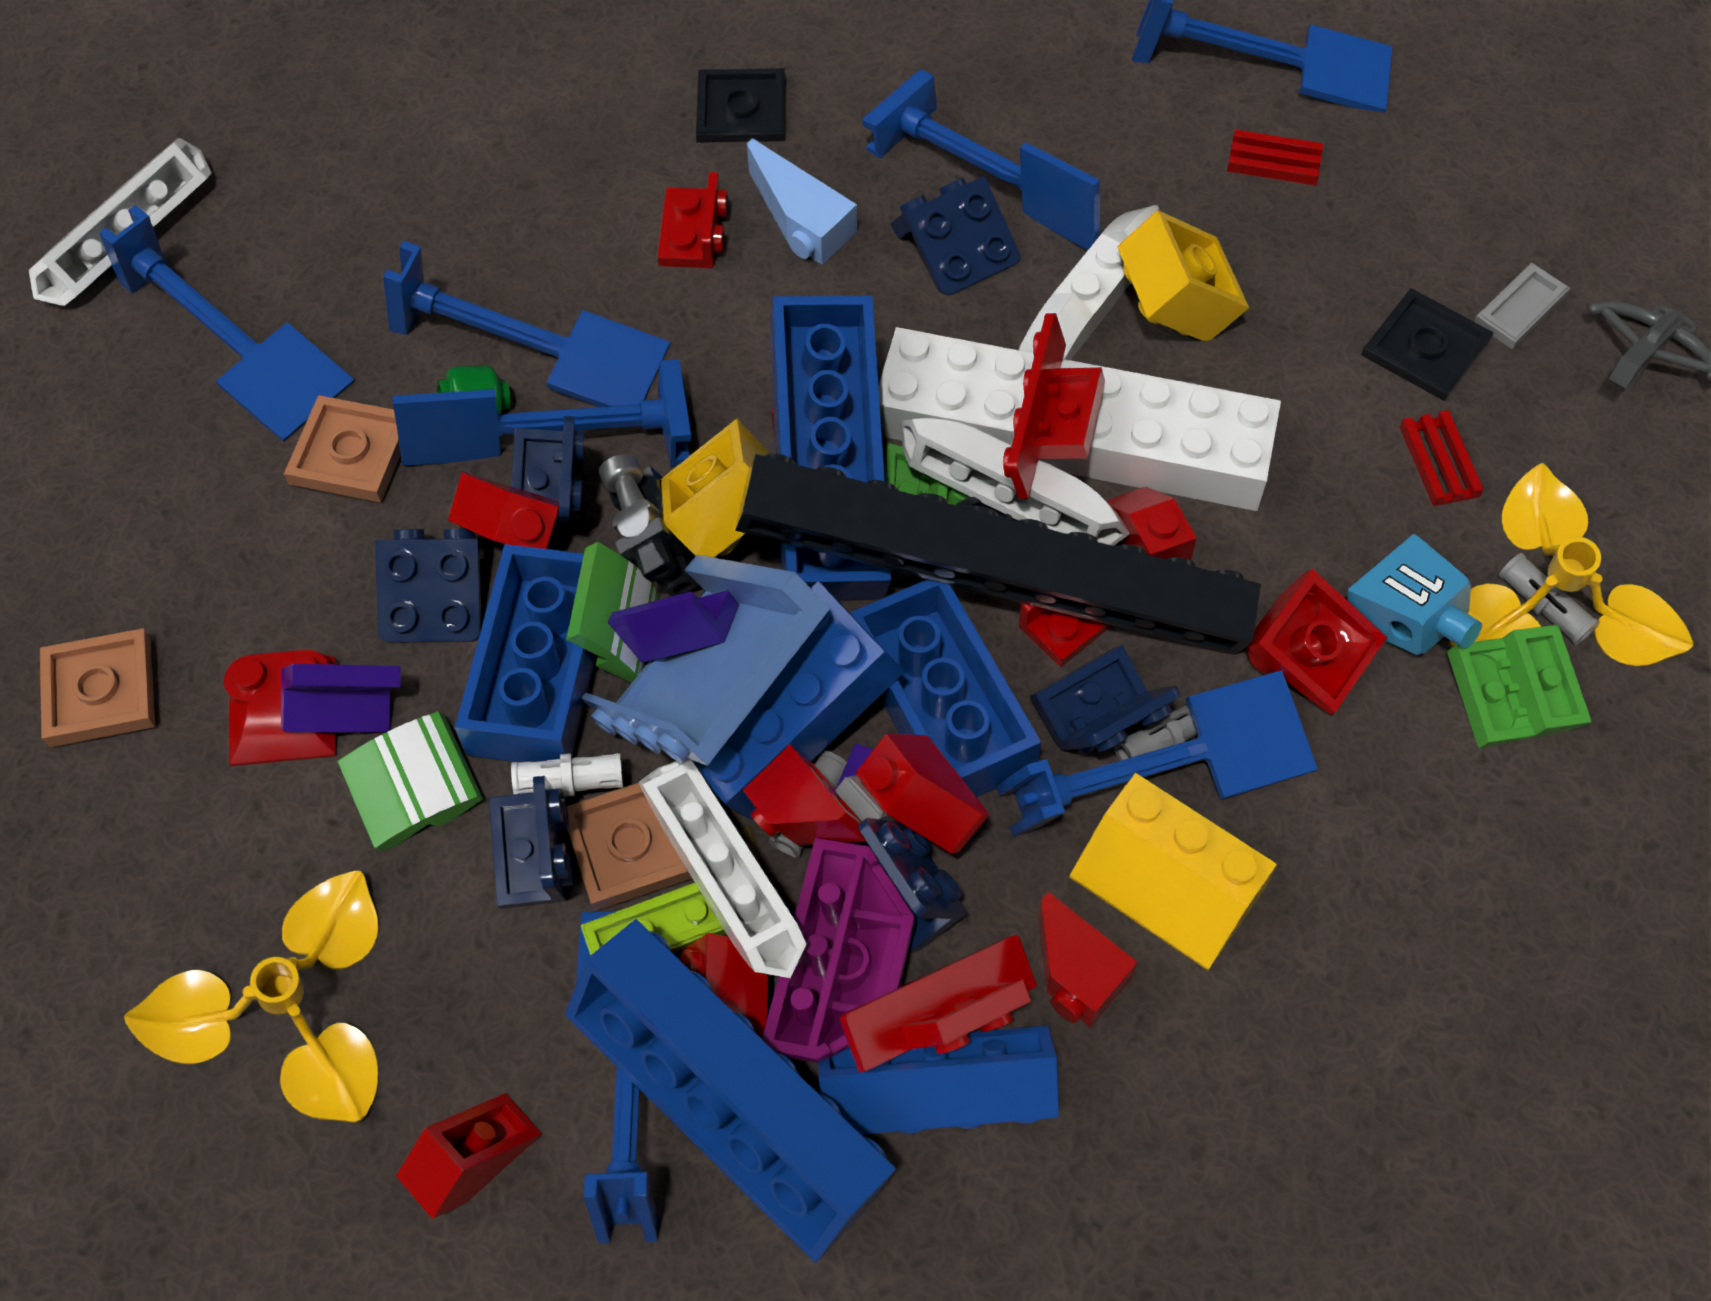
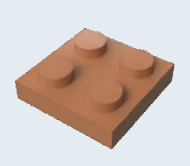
M318 395L285 469L284 476L288 484L381 503L401 456L394 410Z
M144 628L40 647L41 736L49 748L155 727L151 637Z
M639 783L567 806L569 815L568 833L594 912L693 879L663 831Z

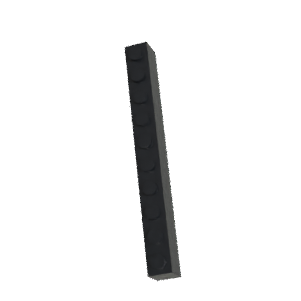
M755 454L747 475L735 531L1220 653L1235 655L1250 645L1254 639L1261 584L1245 580L1244 576L1236 571L1217 570L1213 572L1195 567V563L1186 558L1170 557L1163 559L1147 555L1146 550L1135 545L1125 544L1116 547L1097 542V538L1088 533L1070 532L1065 534L1050 530L1045 523L1038 520L1021 519L1015 521L999 517L996 511L987 507L972 506L964 508L949 504L947 499L937 494L922 493L914 495L898 491L895 485L886 481L870 480L863 482L847 478L844 472L835 468H808L795 464L793 459L781 454H767L765 456Z

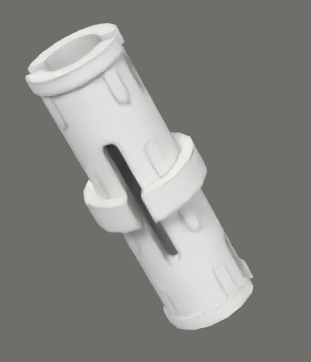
M567 753L560 754V759L511 763L513 795L533 793V777L546 776L553 789L559 788L564 797L575 796V791L623 788L620 753L572 758V754Z

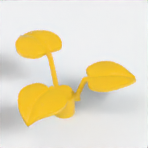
M1544 463L1535 466L1517 482L1504 504L1501 516L1502 527L1507 538L1516 547L1524 550L1542 547L1545 556H1553L1548 565V577L1541 587L1522 605L1515 592L1506 586L1483 584L1472 588L1468 614L1482 622V629L1474 642L1503 638L1513 630L1541 627L1539 622L1528 612L1551 589L1557 587L1563 591L1574 592L1588 585L1590 586L1594 609L1603 615L1598 619L1600 624L1594 630V637L1602 651L1611 659L1631 666H1649L1684 654L1693 647L1691 635L1679 615L1666 601L1651 590L1633 584L1619 585L1610 592L1606 604L1603 602L1600 587L1603 578L1600 574L1596 573L1601 563V553L1595 543L1587 538H1583L1588 527L1586 509L1578 496L1559 481ZM1450 641L1449 643L1451 647H1454L1456 645L1452 641Z
M352 871L330 878L312 888L294 903L283 922L282 940L289 951L305 955L306 958L298 960L295 957H290L289 959L270 957L261 961L252 971L250 986H246L243 989V996L232 1009L228 1010L231 1002L230 991L220 978L210 972L190 970L170 977L154 989L139 1005L127 1012L124 1016L126 1025L147 1049L163 1059L181 1064L202 1063L213 1059L227 1048L231 1038L230 1027L227 1021L239 1018L251 1002L257 1000L259 1005L271 1014L288 1013L308 1044L292 1050L284 1060L281 1068L280 1084L282 1092L290 1105L301 1114L314 1119L357 1123L363 1120L370 1111L377 1092L378 1065L375 1051L368 1038L359 1029L347 1023H336L329 1026L318 1038L314 1035L298 1007L304 995V986L298 970L311 968L317 959L329 969H345L362 961L370 953L377 939L379 927L378 916L370 897L364 874L361 871Z

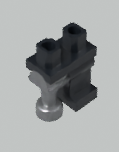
M619 454L607 459L600 466L599 474L605 488L609 492L614 507L620 510L612 520V527L624 536L615 541L619 554L637 566L642 576L648 581H662L665 592L671 597L687 593L697 587L699 584L684 571L695 558V555L664 524L661 478L663 476L651 466L641 470L636 456L632 454Z

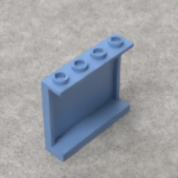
M696 555L684 571L705 590L701 597L728 590L739 603L725 642L649 661L616 703L585 692L581 699L594 710L590 716L591 720L608 734L615 737L618 733L634 745H637L640 741L653 752L659 754L663 750L680 763L689 758L708 766L831 609L795 572Z

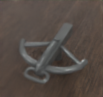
M1599 301L1589 305L1588 311L1590 314H1602L1633 345L1621 357L1609 377L1611 381L1625 389L1633 388L1653 358L1707 373L1708 380L1711 381V351L1694 335L1697 330L1696 324L1683 316L1681 310H1672L1669 307L1658 305L1651 311L1634 304L1619 301ZM1616 314L1633 318L1651 326V328L1639 338ZM1683 321L1687 323L1690 328L1681 325ZM1671 339H1674L1692 351L1701 361L1662 349Z

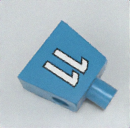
M1412 534L1348 589V602L1387 636L1385 641L1416 655L1425 654L1443 637L1465 649L1477 639L1482 629V622L1468 614L1471 594L1469 579L1415 534Z

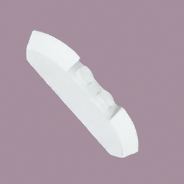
M178 138L136 173L29 269L33 298L65 306L112 265L99 232L104 228L109 229L114 235L122 232L133 223L128 210L134 205H137L149 216L154 227L211 175L210 168L201 150Z
M1158 205L1126 212L1117 217L1103 231L1045 303L1019 348L1020 351L1033 353V338L1036 332H1041L1045 314L1056 313L1066 343L1063 359L1071 360L1131 284L1123 272L1125 264L1117 246L1156 210H1159Z
M918 418L901 421L903 453L910 467L970 497L974 496L980 499L982 503L1004 514H1009L1018 521L1021 519L1038 520L1045 523L1048 529L1065 534L1070 532L1088 533L1095 536L1097 542L1112 546L1130 534L1117 512L1095 490L1076 477L1049 463L1038 459L1029 499H1019L1012 479L1005 476L1003 469L1005 449L1011 447L1008 443L974 427L951 420Z
M686 758L683 763L675 761L658 767L638 783L663 831L729 939L755 972L791 978L806 946L796 921L693 761Z

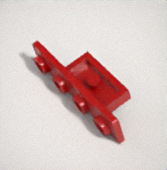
M1046 313L1041 332H1036L1034 335V360L1032 368L1027 369L1024 373V399L1022 407L1016 408L1014 412L1013 428L1015 434L1012 446L1005 449L1003 456L1004 474L1007 478L1012 479L1019 499H1029L1038 459L1088 458L1105 385V378L1101 367L1061 368L1066 343L1056 313Z
M1017 935L1005 937L843 1013L840 1016V1022L858 1072H866L910 1049L934 1046L937 1054H943L970 1043L967 1033L977 1028L980 1029V1032H987L1007 1025L1013 1021L1011 1011L1031 1002L1028 991L1037 987L1020 938Z

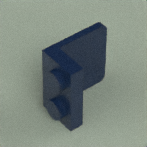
M985 176L967 184L964 177L941 187L939 189L941 196L928 202L925 195L915 198L900 206L902 215L890 223L899 239L912 233L937 290L944 295H951L1015 265L1020 260L1019 250Z
M564 416L563 431L515 428L511 486L559 501V509L552 531L570 532V519L580 520L582 480H572L573 470L583 471L584 430H575V416Z
M424 529L394 530V540H375L378 636L381 640L385 642L474 641L480 636L482 629L480 559H489V539H475V532L468 529H444V539H425Z
M1120 645L1031 694L1030 698L1058 748L1061 751L1078 749L1080 754H1084L1095 748L1102 752L1124 741L1128 737L1124 729L1140 722L1143 726H1146L1167 716L1172 712L1169 703L1179 698L1181 693L1176 685L1147 691L1124 646Z
M546 776L533 777V793L489 797L497 907L500 909L566 901L565 886L574 885L571 853H566L565 845L561 844L560 832L569 831L567 802L565 798H561L560 789H553Z
M867 817L858 824L859 831L869 844L880 866L914 915L915 923L908 949L909 952L920 951L968 914L959 900L962 896V891L957 882L948 872L943 869L939 870L928 853L932 848L927 838L900 822Z

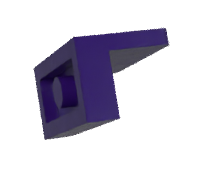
M728 590L700 598L692 592H687L612 612L608 624L640 662L643 663L724 643L739 603Z
M291 664L282 668V731L286 733H384L389 731L390 690L401 687V667Z

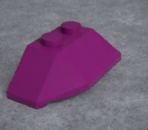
M815 838L794 916L806 946L791 978L778 976L762 1040L775 1053L782 1054L788 1058L819 1063L849 1048L840 1022V1016L843 1013L900 987L915 918L869 846Z

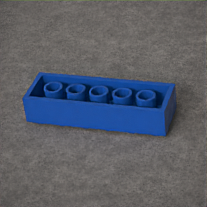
M773 296L769 330L776 454L790 457L795 461V464L812 469L819 467L835 468L844 472L847 478L863 482L870 480L885 481L873 296ZM780 542L781 570L795 572L810 588L819 581L837 600H870L885 597L891 582V571L889 569Z
M637 919L632 921L585 960L565 1016L816 1264L863 1214L896 1170L886 1159L885 1153L880 1146L873 1140L863 1137L842 1117L839 1108L831 1099L824 1095H819L799 1076L794 1064L786 1056L775 1053L755 1033L752 1024L746 1017L740 1013L733 1012L713 993L710 984L702 975L697 972H691L671 953L669 945L659 934L647 930Z

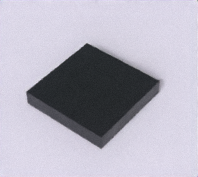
M785 68L698 70L697 143L749 142L751 139L757 142L785 141Z
M1410 288L1365 345L1361 356L1445 401L1490 342L1494 332Z

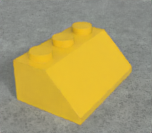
M1135 773L1104 814L1069 878L1206 970H1209L1266 889L1277 864Z

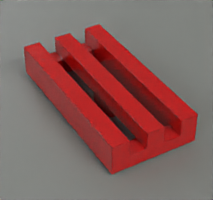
M1235 129L1227 172L1316 186L1324 143Z
M1449 410L1440 411L1436 418H1432L1431 414L1421 415L1419 421L1415 422L1412 417L1402 419L1400 430L1432 505L1439 506L1479 498L1484 490ZM1437 428L1441 430L1466 489H1463ZM1420 431H1423L1448 487V493L1443 491L1419 435Z

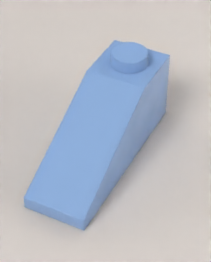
M751 139L747 143L749 173L790 248L797 256L803 259L811 257L823 265L857 233V204L756 140Z

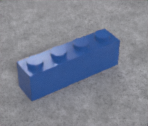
M1048 1025L991 1030L987 1032H969L967 1034L970 1043L956 1050L937 1054L934 1046L910 1049L866 1072H858L849 1047L818 1063L820 1095L831 1099L839 1108L842 1117L862 1136L898 1131L912 1134L924 1129L956 1126L969 1129L982 1124L1013 1121L1033 1123L1040 1119L1059 1118L1057 1056Z

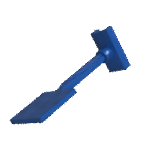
M1148 0L1137 29L1136 36L1139 39L1131 61L1149 63L1161 34L1177 39L1185 36L1300 67L1302 69L1300 94L1356 109L1378 112L1386 111L1393 46L1310 24L1307 29L1305 48L1187 17V12L1172 9L1174 0Z
M921 69L862 119L863 126L873 131L874 140L866 146V150L878 158L883 157L908 134L918 140L924 138L992 175L1019 187L1022 191L1023 213L1056 234L1086 250H1089L1100 236L1099 179L1026 142L1020 146V166H1018L1016 163L933 121L931 114L937 109L934 76Z
M137 205L128 210L133 223L118 235H114L107 228L99 232L121 286L130 293H134L146 283L155 282L242 358L216 380L217 386L282 441H286L306 424L318 395L336 398L355 382L349 374L288 322L262 343L253 341L168 267V262L164 258L151 220Z
M404 240L401 243L399 250L402 273L399 274L387 269L383 276L389 331L407 335L421 311L431 315L436 312L558 357L547 380L546 388L598 407L638 405L640 400H645L659 370L660 360L664 359L670 346V341L582 310L568 337H563L445 294L440 287L424 282L421 247Z
M679 359L660 360L658 399L640 400L638 405L498 414L495 389L393 396V407L403 466L463 462L501 456L499 440L501 435L514 434L515 428L563 431L564 416H575V430L641 426L642 430L663 428L670 467L678 466L689 457L687 441H691V431Z
M1283 671L1273 672L1187 697L1185 700L1198 735L1197 739L1066 777L1062 773L1053 775L1048 759L1027 764L996 786L999 796L1013 792L1015 794L1023 819L1010 826L1013 836L1034 831L1065 813L1063 806L1071 804L1072 798L1127 783L1135 773L1144 778L1204 760L1208 763L1220 800L1317 771L1318 767Z
M617 911L581 912L580 925ZM581 926L577 981L585 960L590 956ZM683 951L677 952L673 955H675L679 959ZM618 1067L616 1074L612 1163L606 1167V1173L585 1174L584 1201L598 1243H610L611 1225L641 1224L645 1241L658 1242V1215L647 1172H642V1167L637 1164L640 1089Z

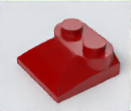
M1312 568L1302 573L1279 595L1255 628L1254 639L1247 646V652L1251 663L1258 671L1266 675L1282 670L1286 682L1330 715L1335 713L1387 639V636Z
M308 649L246 655L235 660L228 667L224 676V687L230 696V767L336 756L337 733H286L281 729V669L291 664L339 665L335 657Z

